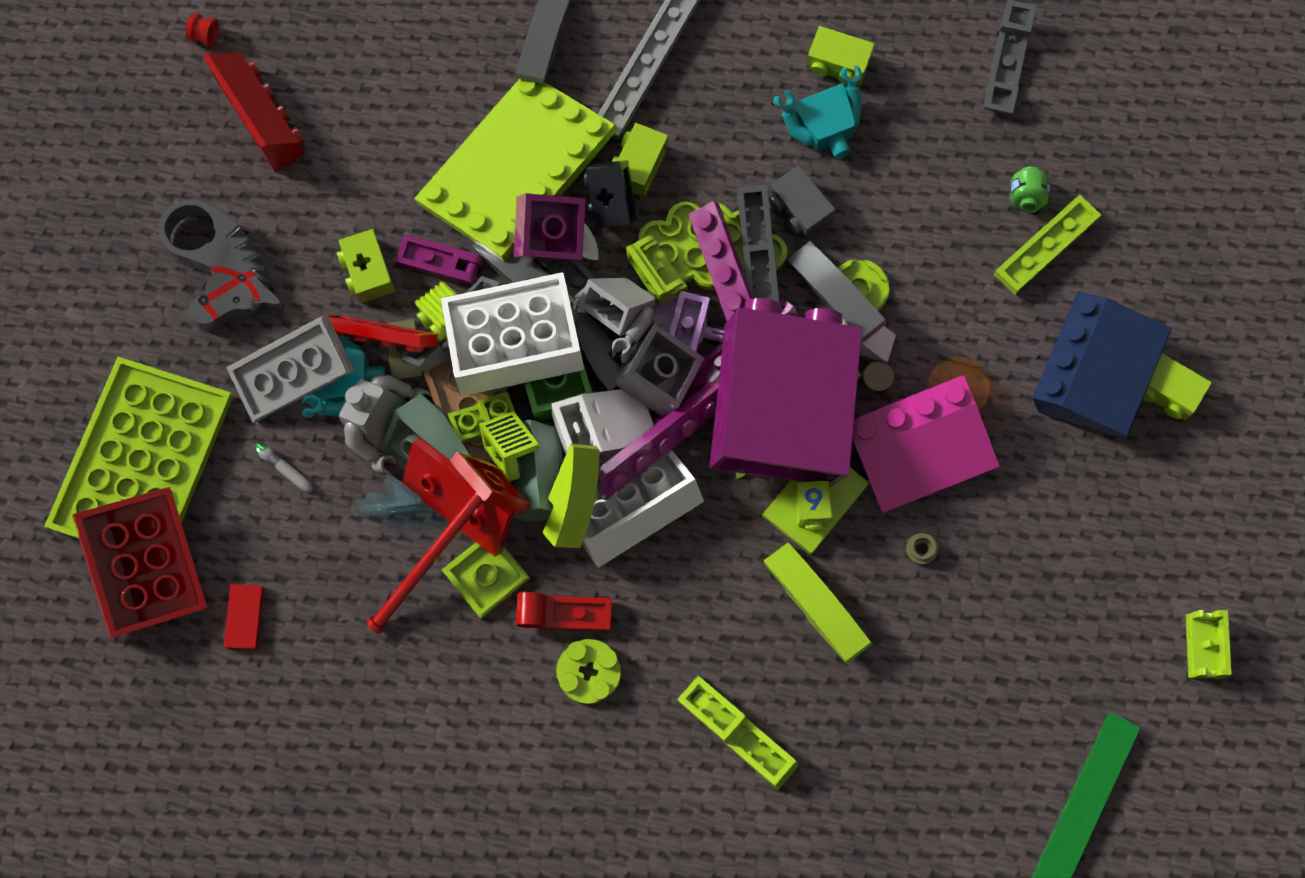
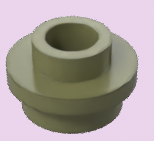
M918 533L908 540L906 553L912 562L925 565L932 562L937 556L938 545L932 536L926 533ZM918 544L925 545L927 553L924 555L919 554L916 551V546Z

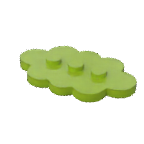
M680 202L669 210L666 221L654 220L646 223L641 228L638 236L639 240L652 235L685 284L694 281L701 289H715L688 215L699 209V206L691 202ZM719 204L745 273L739 210L732 213L725 205ZM772 234L777 271L785 264L788 253L784 240L778 235Z

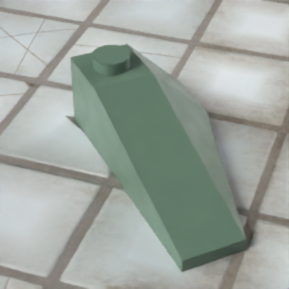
M422 394L396 409L380 448L386 455L393 456L396 459V464L403 470L407 466L412 442L419 437L449 460L457 451L470 455L445 415Z

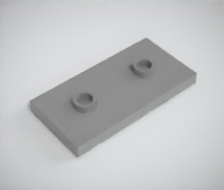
M328 315L315 319L226 367L253 423L355 372Z

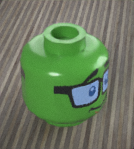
M1025 167L1014 174L1011 179L1010 200L1014 207L1025 213H1034L1048 204L1050 199V178L1045 172L1037 167Z

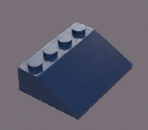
M1078 291L1032 397L1037 411L1043 415L1128 438L1172 331L1171 327L1108 298Z

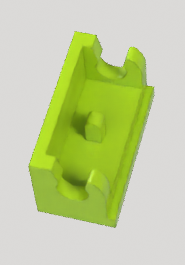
M648 235L633 245L626 247V259L646 288L654 294L659 306L679 295L680 291L687 290V285L675 271L652 235Z
M1198 610L1191 614H1185L1188 678L1223 679L1230 676L1231 657L1228 610H1217L1212 613H1204V610Z

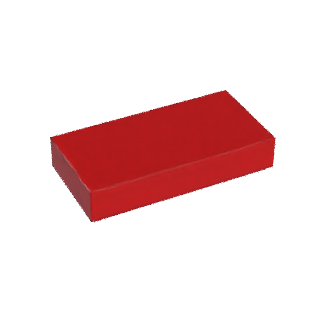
M230 584L224 648L258 650L264 587L262 585Z

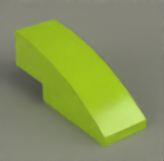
M570 444L548 497V500L553 504V509L542 532L554 547L581 548L591 519L597 491L600 449L597 446Z

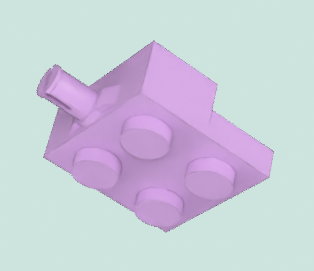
M680 291L679 295L661 306L655 301L653 307L654 318L650 326L654 323L695 352H698V348L704 338L722 343L724 330L707 326L706 317L710 306L709 297Z

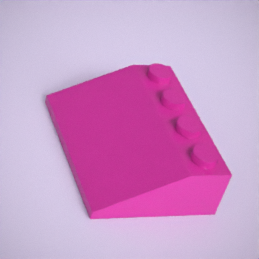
M964 375L855 418L853 422L852 442L882 514L1000 467Z

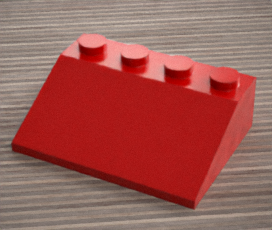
M170 487L72 515L109 638L124 635L207 608Z

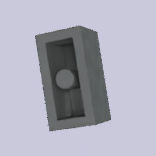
M799 165L770 185L769 204L775 212L779 213L781 211L788 219L786 223L789 229L795 235L800 234L806 240L833 221L836 209Z

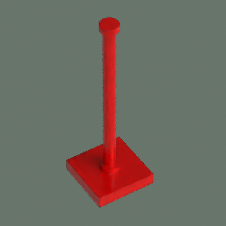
M459 451L451 458L450 462L475 492L376 616H371L367 620L366 624L372 631L382 634L386 629V622L483 502L520 514H524L529 508L530 503L511 482L507 481L495 464Z

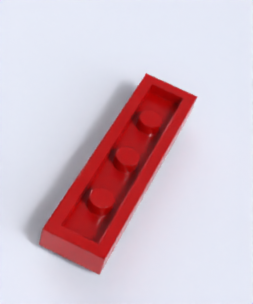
M339 314L328 315L337 335L340 337H348L349 334L355 335V340L363 342H373V339L380 340V345L387 347H398L399 344L406 345L405 350L412 352H424V347L437 346L438 334Z

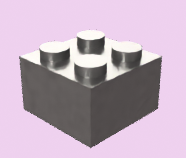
M654 323L649 326L640 340L632 345L630 360L621 365L612 383L663 417L679 407L704 357Z

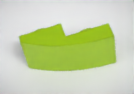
M508 392L478 400L477 405L448 413L447 420L461 442L467 443L482 437L480 423L511 411L515 412Z

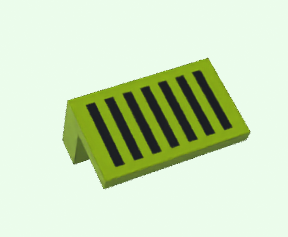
M514 411L480 423L484 448L508 482L520 478L516 458L540 449L538 442Z

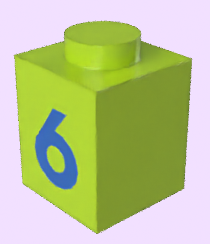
M829 482L796 483L794 491L797 526H805V529L809 531L824 529V525H829L832 519Z

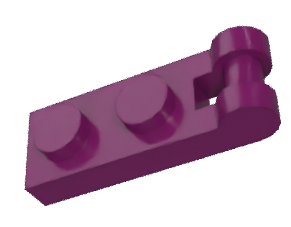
M404 234L395 259L397 266L455 281L471 287L479 279L477 273L479 269H482L485 261L478 254ZM460 262L467 264L466 271L457 270Z

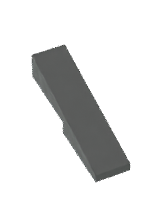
M767 185L737 188L745 274L754 299L763 298L779 302Z

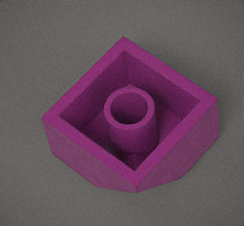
M529 193L517 196L514 258L583 260L585 198Z

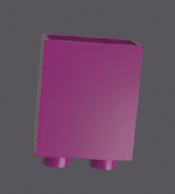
M763 298L749 299L745 302V308L738 307L726 322L724 328L709 469L795 482L828 481L829 487L849 475L862 327L842 324L843 315L831 309H810L806 311L805 318L782 314L783 306L777 301Z

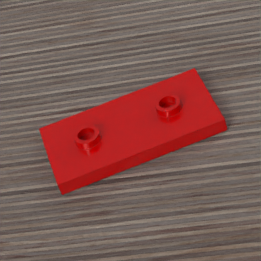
M420 437L412 442L402 486L447 521L451 522L474 494L475 490L452 465L450 460ZM483 502L460 531L496 557L503 551L515 512Z

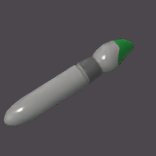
M260 443L255 445V450L261 459L268 461L302 491L307 493L313 492L312 484L283 458L275 454L273 449Z

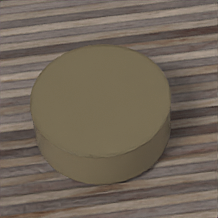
M884 362L869 364L862 376L864 387L875 394H881L889 390L894 380L893 370Z

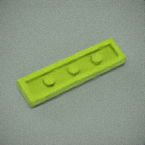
M1081 195L1077 196L995 271L994 276L1016 295L1099 220L1101 214Z

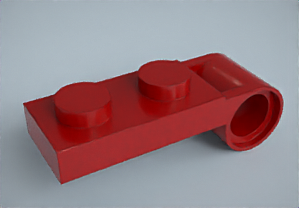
M520 592L517 595L516 626L535 629L611 632L612 598L546 596V594L538 592Z

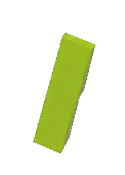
M697 676L677 699L678 702L777 791L799 767L793 757L751 723L741 711L701 677ZM700 690V692L691 701L693 693Z

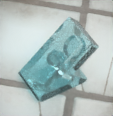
M386 472L388 495L384 496V493L375 492L366 494L363 499H357L358 512L363 518L425 510V504L422 499L389 472Z

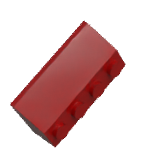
M207 53L203 56L218 85L274 172L305 155L301 147L305 143L304 139L296 127L293 129L289 128L286 123L290 121L289 116L282 105L276 107L272 100L276 97L267 82L262 85L258 80L262 75L253 61L247 63L241 53Z

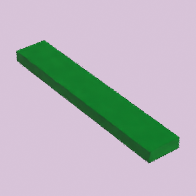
M1112 712L1107 714L1031 878L1072 877L1141 727Z

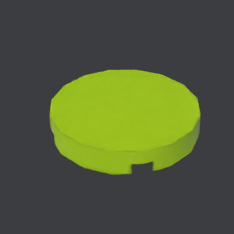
M850 260L840 265L838 269L879 312L887 302L889 295L888 277L882 268L867 260Z

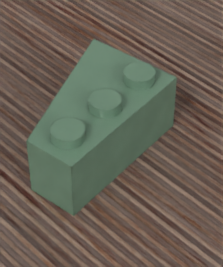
M526 420L522 422L538 442L540 449L516 458L520 478L511 481V483L530 503V506L524 514L515 512L514 518L526 522L548 520L553 509V504L548 500V497L559 473V465L563 463L561 441L555 427L534 420Z

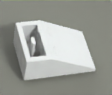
M623 389L581 394L551 404L552 419L565 456L570 444L597 446L600 449L599 464L610 460L654 426L647 406Z

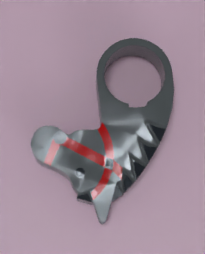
M192 199L176 202L165 210L159 221L158 232L170 256L185 266L211 275L205 286V294L193 299L188 308L190 317L200 330L208 332L217 330L237 316L253 315L257 317L265 308L282 309L279 299L271 292L267 272L254 246L243 230L227 214L212 205ZM200 216L213 222L215 236L210 243L207 242L204 246L195 250H181L171 244L172 231L183 219Z

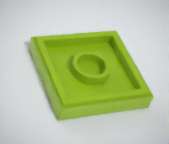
M474 543L442 569L443 573L481 619L530 580V577L505 547L498 556L494 557L477 543Z

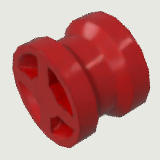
M192 13L186 24V39L191 42L201 41L203 45L212 47L219 35L220 24L218 19L211 17L204 19L201 14Z

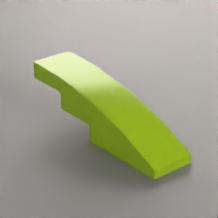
M789 542L764 560L765 566L782 584L789 597L804 612L810 624L846 664L872 645L851 615Z

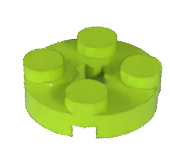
M584 639L571 643L561 654L557 663L556 673L561 689L570 699L577 703L590 705L605 700L616 690L621 677V668L616 653L608 645L598 640ZM588 663H592L593 669L598 671L597 676H591L589 681L584 680V674L579 672L580 668L586 667Z

